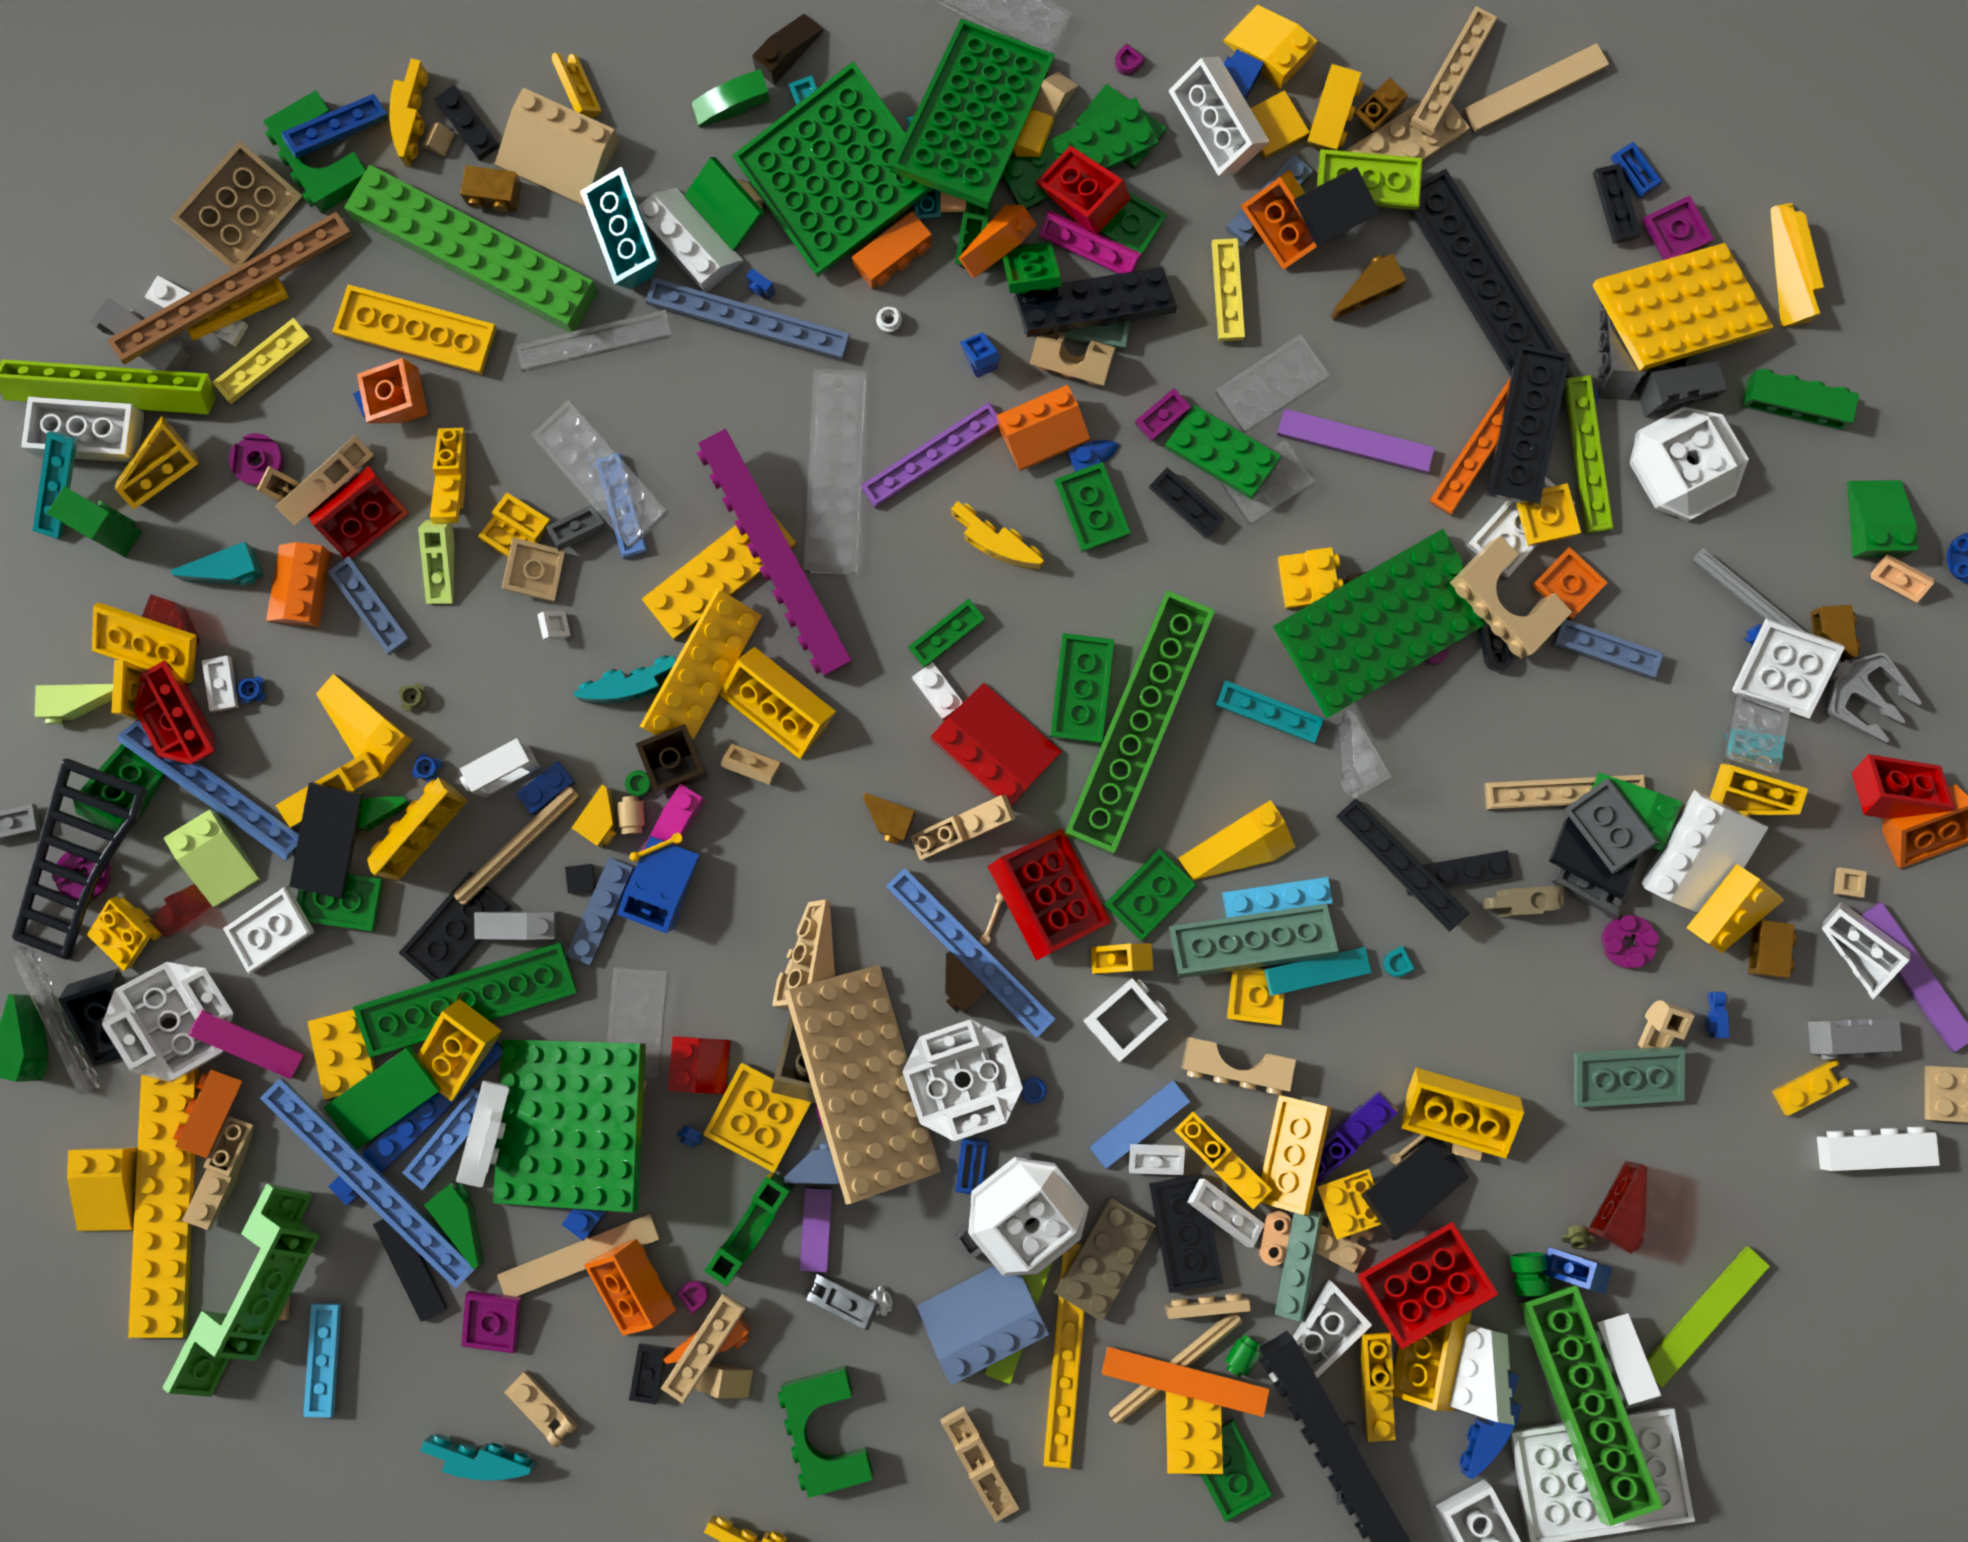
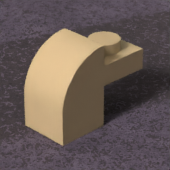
M1662 1000L1654 1002L1644 1016L1648 1022L1638 1042V1046L1641 1049L1670 1047L1674 1037L1684 1040L1695 1015L1686 1008Z

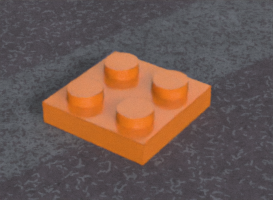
M1568 547L1531 586L1544 598L1555 593L1572 611L1567 617L1571 621L1608 582L1575 551Z

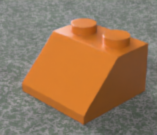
M404 358L357 374L367 423H406L428 415L419 368Z

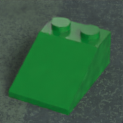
M1901 480L1847 482L1852 558H1884L1886 554L1892 557H1906L1918 550L1917 524Z
M123 744L98 769L146 788L147 795L140 817L166 777L164 773ZM89 779L80 789V791L127 809L131 808L134 795L93 779ZM73 800L76 814L94 824L117 832L125 821L123 818Z
M1598 772L1592 789L1609 778L1659 842L1651 849L1663 852L1682 801Z
M8 994L0 1020V1078L14 1082L42 1081L49 1067L47 1061L49 1050L39 996Z

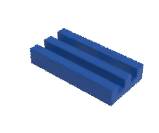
M1634 141L1614 153L1610 158L1614 164H1621L1625 180L1639 199L1654 188L1659 187L1663 182ZM1628 151L1632 154V156L1634 157V159L1637 161L1636 164L1634 163V161L1632 160V158H1631V157L1629 156V154L1627 153ZM1642 170L1644 171V173L1647 175V177H1648V178L1650 179V181L1652 182L1651 184L1647 181V179L1645 178V176L1642 174V172H1641Z
M966 1137L962 1139L955 1192L971 1194L972 1190H974L972 1185L977 1145L983 1146L978 1186L984 1182L989 1140ZM967 1144H972L966 1188L961 1187Z

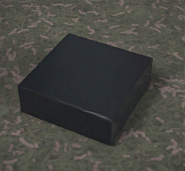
M593 864L565 867L567 891L569 894L595 890Z

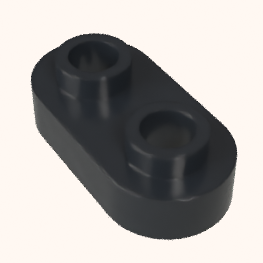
M1485 622L1479 630L1484 662L1490 670L1502 671L1511 665L1513 660L1512 652L1509 650V645L1501 637L1495 634L1494 637L1490 636L1489 629L1491 630V627ZM1494 655H1496V656L1498 657V659H1499V662H1498V663L1494 661V659H1493V656H1494Z

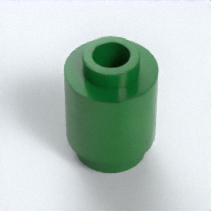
M1244 1334L1241 1339H1237L1224 1360L1229 1364L1226 1369L1241 1378L1242 1374L1248 1376L1261 1355L1259 1347L1262 1345Z

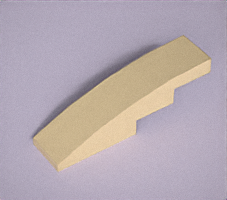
M965 1406L940 1419L941 1425L953 1443L955 1451L966 1468L971 1482L995 1523L1019 1510L1020 1508Z

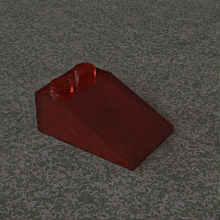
M1625 1161L1588 1229L1590 1234L1610 1246L1632 1254L1634 1250L1637 1251L1644 1240L1642 1235L1645 1231L1648 1167L1643 1164Z

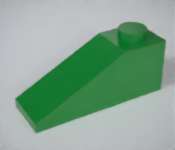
M455 1182L445 1187L424 1206L474 1270L485 1263L474 1204L470 1199L471 1193L467 1187Z

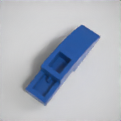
M1508 1370L1509 1388H1512L1510 1410L1511 1415L1514 1416V1425L1499 1423L1489 1419L1487 1421L1479 1418L1475 1419V1423L1471 1424L1468 1429L1467 1440H1469L1467 1451H1463L1459 1463L1462 1468L1461 1472L1467 1478H1475L1496 1458L1517 1423L1522 1406L1512 1400L1519 1375L1513 1371Z

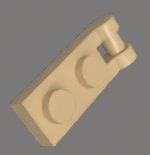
M527 1371L523 1372L504 1392L546 1436L549 1443L556 1448L564 1441L563 1437L567 1433L571 1434L577 1428L575 1421ZM555 1418L560 1422V1426L556 1430L550 1424Z

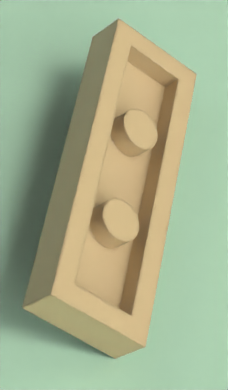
M1242 1293L1225 1294L1226 1298L1215 1299L1214 1295L1198 1297L1199 1301L1188 1302L1187 1298L1171 1299V1304H1165L1168 1319L1248 1312L1251 1311L1250 1301L1246 1296L1242 1297Z

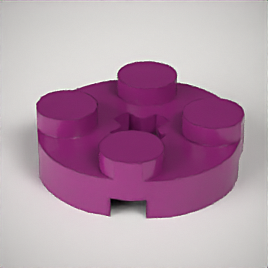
M248 434L242 437L244 439L238 444L235 443L230 450L229 466L232 472L242 482L250 486L258 487L268 466L279 472L282 471L284 466V455L281 447L263 434ZM257 454H260L262 462L255 466L251 462V458L254 459Z
M68 852L57 862V864L77 872L80 869L86 868L87 872L85 874L87 876L90 875L95 865L94 862ZM108 863L97 883L91 900L102 895L108 888L111 879L109 877L110 863ZM52 874V879L61 893L79 899L84 887L83 885Z
M1625 915L1619 917L1618 920H1611L1604 928L1601 937L1606 957L1614 965L1621 968H1640L1649 963L1657 951V943L1659 941L1658 933L1654 931L1652 925L1645 919L1635 915ZM1625 936H1633L1635 938L1634 942L1636 944L1634 947L1630 946L1628 949L1625 947L1626 941L1623 940Z

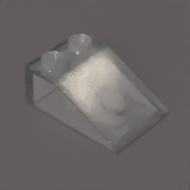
M1349 708L1337 718L1340 773L1343 779L1341 785L1347 795H1352L1355 799L1390 779L1391 775L1352 709Z

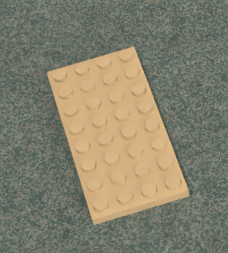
M880 964L784 991L846 1205L941 1172L929 1129L919 1123L902 1072L908 1058Z

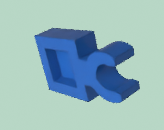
M1708 992L1710 1011H1708V1016L1705 1019V1028L1709 1033V1038H1730L1728 1011H1725L1726 994L1725 992Z

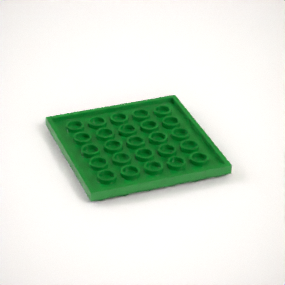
M854 61L732 155L817 277L821 276L933 190V188L890 172L891 163L906 133Z
M502 1039L501 1048L503 1052L499 1084L508 1085L509 1091L501 1120L502 1123H506L502 1140H496V1148H499L495 1164L493 1203L638 1212L646 1044Z

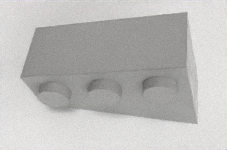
M1899 1018L1808 1021L1810 1053L1821 1054V1059H1839L1838 1054H1848V1058H1865V1053L1874 1052L1875 1057H1892L1893 1051H1902Z

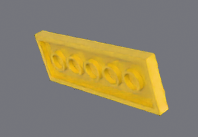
M348 284L332 332L336 336L482 375L497 327L493 323Z
M774 516L790 548L793 549L797 543ZM736 525L641 599L674 641L697 624L716 589H720L733 596L761 574L759 569L763 566L759 557L753 558L747 547V544L751 543L746 534L741 536Z
M716 589L639 727L653 735H658L686 724L694 740L762 615L722 590Z

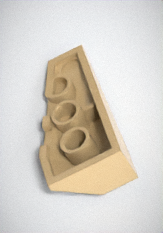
M826 899L808 902L796 931L799 936L793 950L789 949L786 956L790 960L785 973L780 972L772 1007L789 1010L784 991L835 977L830 901Z

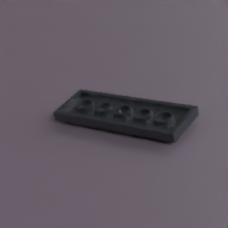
M1163 267L1061 283L1062 286L1055 287L1052 290L1038 289L1031 290L1025 294L1014 293V300L1027 337L1176 313L1177 304Z
M1524 344L1517 346L1486 496L1533 506L1540 504L1571 354Z

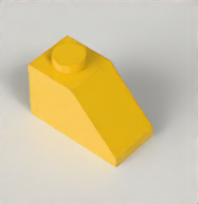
M601 785L572 826V829L596 846L603 848L604 845L608 846L614 840L617 834L615 832L617 821L612 792L606 786Z
M1152 943L1091 947L1092 974L1153 970Z

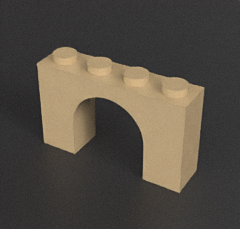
M1499 536L1490 541L1458 573L1450 584L1455 588L1456 593L1473 607L1475 614L1482 617L1490 625L1492 632L1509 645V650L1522 659L1533 654L1572 611L1555 593L1541 599L1526 616L1514 615L1502 606L1496 591L1497 580L1504 569L1519 554L1502 536Z

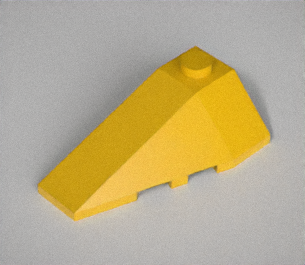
M334 674L316 693L354 758L368 752L381 773L380 776L376 777L378 780L413 741L410 736Z
M1269 800L1178 859L1192 880L1273 862L1294 849L1295 844L1284 819L1273 802Z

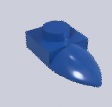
M1090 439L1089 442L1066 452L1074 472L1101 462L1105 463L1115 454L1119 443L1109 440L1091 441Z

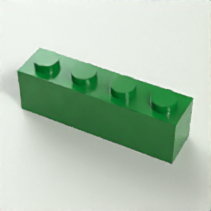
M1769 369L1756 370L1747 378L1742 407L1838 430H1844L1854 423L1859 393L1851 392L1849 388L1825 386L1821 381L1808 382L1799 380L1800 378L1795 375L1782 376L1774 374V371Z

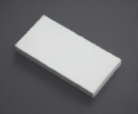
M1545 476L1543 489L1556 486ZM1510 500L1504 503L1467 544L1471 550L1478 554L1490 541L1502 536L1519 554L1500 574L1505 579L1514 572L1537 546H1527L1517 504Z

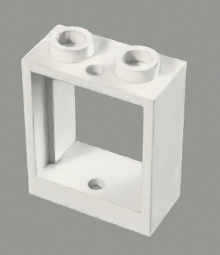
M516 738L460 768L463 775L460 777V780L467 791L471 790L474 795L477 794L486 798L537 771L541 767L530 746Z
M1133 978L1128 980L1083 1020L1086 1026L1118 1062L1124 1059L1168 1020L1164 1015L1167 1010L1157 999L1153 1002L1147 996L1149 989L1140 979L1136 982ZM1132 989L1157 1019L1122 1049L1099 1023L1097 1018L1127 991Z

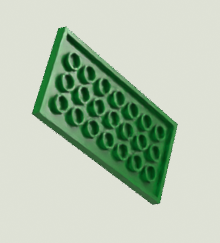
M961 18L891 163L890 172L988 209L1038 97L1040 87L1051 68L1055 54Z
M1444 529L1439 530L1272 626L1326 718L1331 717L1476 631L1486 622L1482 617L1475 614L1473 607L1464 598L1460 597L1456 593L1455 588L1450 584L1465 565Z

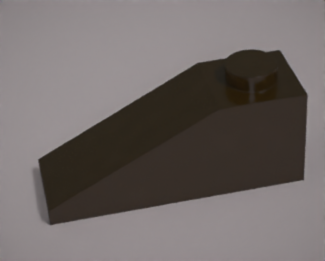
M806 14L801 15L770 36L752 55L755 70L761 69L763 77L775 86L820 36L823 28Z

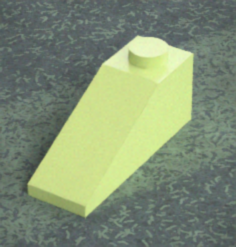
M425 520L418 527L426 604H452L454 601L455 556L453 523L432 524L431 520Z
M113 684L36 685L35 717L45 720V724L62 725V720H74L112 701Z

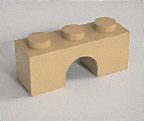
M1065 332L1036 336L1030 364L1035 365L1041 370L1059 372L1068 378L1076 377L1085 380L1091 385L1099 384L1104 386L1115 347L1091 340L1084 354L1073 355L1064 346Z

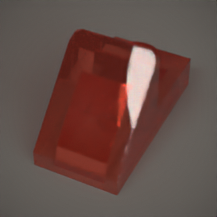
M193 884L164 898L166 905L151 915L150 918L165 938H170L208 909L211 904L199 888Z

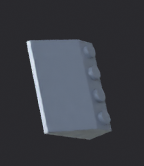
M995 1266L917 1305L936 1356L950 1385L1048 1336L1051 1331L1024 1276H1002Z

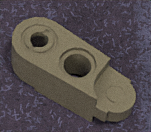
M1564 886L1497 891V897L1483 899L1484 910H1498L1499 917L1544 914V912L1560 909L1565 902Z

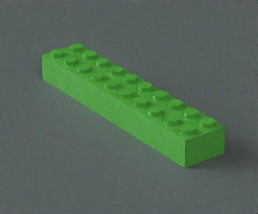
M370 164L344 206V209L352 219L573 335L599 292L593 280Z
M1166 590L1064 836L1109 855H1114L1215 612L1214 609Z

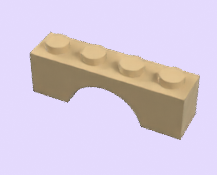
M1187 1037L1181 1069L1188 1070L1187 1076L1203 1079V1074L1213 1075V1081L1229 1084L1230 1079L1240 1081L1239 1087L1255 1090L1256 1085L1267 1087V1093L1282 1096L1283 1090L1290 1092L1296 1059L1265 1054L1263 1059L1254 1067L1238 1070L1223 1061L1218 1052L1217 1043Z

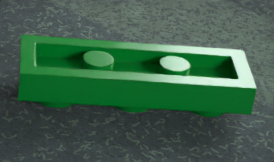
M967 599L910 644L908 649L922 667L925 668L983 623L985 617L971 600Z

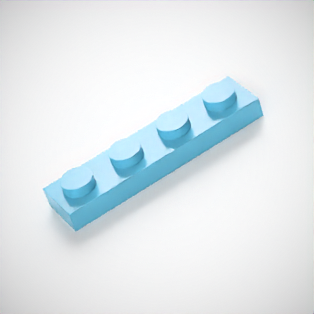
M1328 877L1222 893L1226 918L1333 903Z
M342 1303L311 1304L303 1417L331 1418L334 1416Z

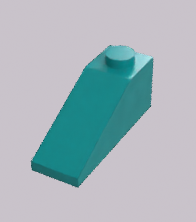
M246 542L170 570L174 577L182 581L242 586L251 585L257 581V578L264 576L254 547Z

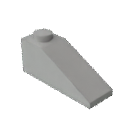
M556 910L474 912L475 939H555L557 937Z

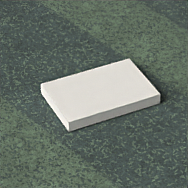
M283 887L223 928L248 974L255 973L315 933L290 887Z

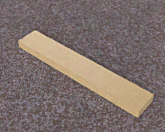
M1477 6L1474 8L1409 124L1410 126L1432 137L1496 23L1497 16Z
M1598 43L1465 107L1463 114L1474 133L1606 69L1609 62Z
M1644 775L1611 776L1646 788ZM1596 777L1485 783L1487 810L1569 806L1592 789Z
M650 1213L584 1241L574 1243L499 1273L497 1277L503 1294L517 1297L586 1269L585 1263L622 1243L638 1239L639 1243L644 1246L661 1238L653 1216Z

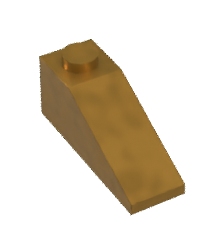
M1394 254L1386 257L1379 255L1370 261L1369 266L1334 308L1331 315L1332 320H1336L1403 288L1407 280Z

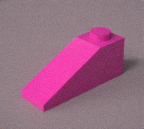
M679 784L664 807L650 836L666 841L671 839L673 834L680 833L683 838L706 803V800L684 785Z

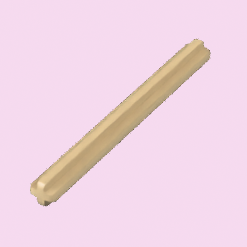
M570 786L562 791L454 893L455 899L462 905H466L579 798L578 793Z
M1228 1313L1169 1363L1189 1367L1242 1324V1319L1237 1313ZM1140 1385L1109 1411L1110 1417L1116 1424H1120L1160 1390Z

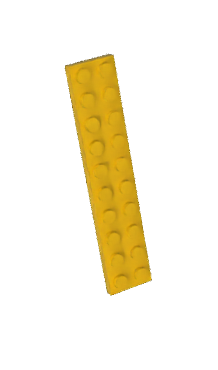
M199 1068L172 1083L141 1075L128 1338H183L187 1336L192 1224L186 1223L182 1219L194 1195L195 1154L176 1148L177 1140H174L173 1137L179 1124H186L189 1115L185 1111L191 1098H198Z

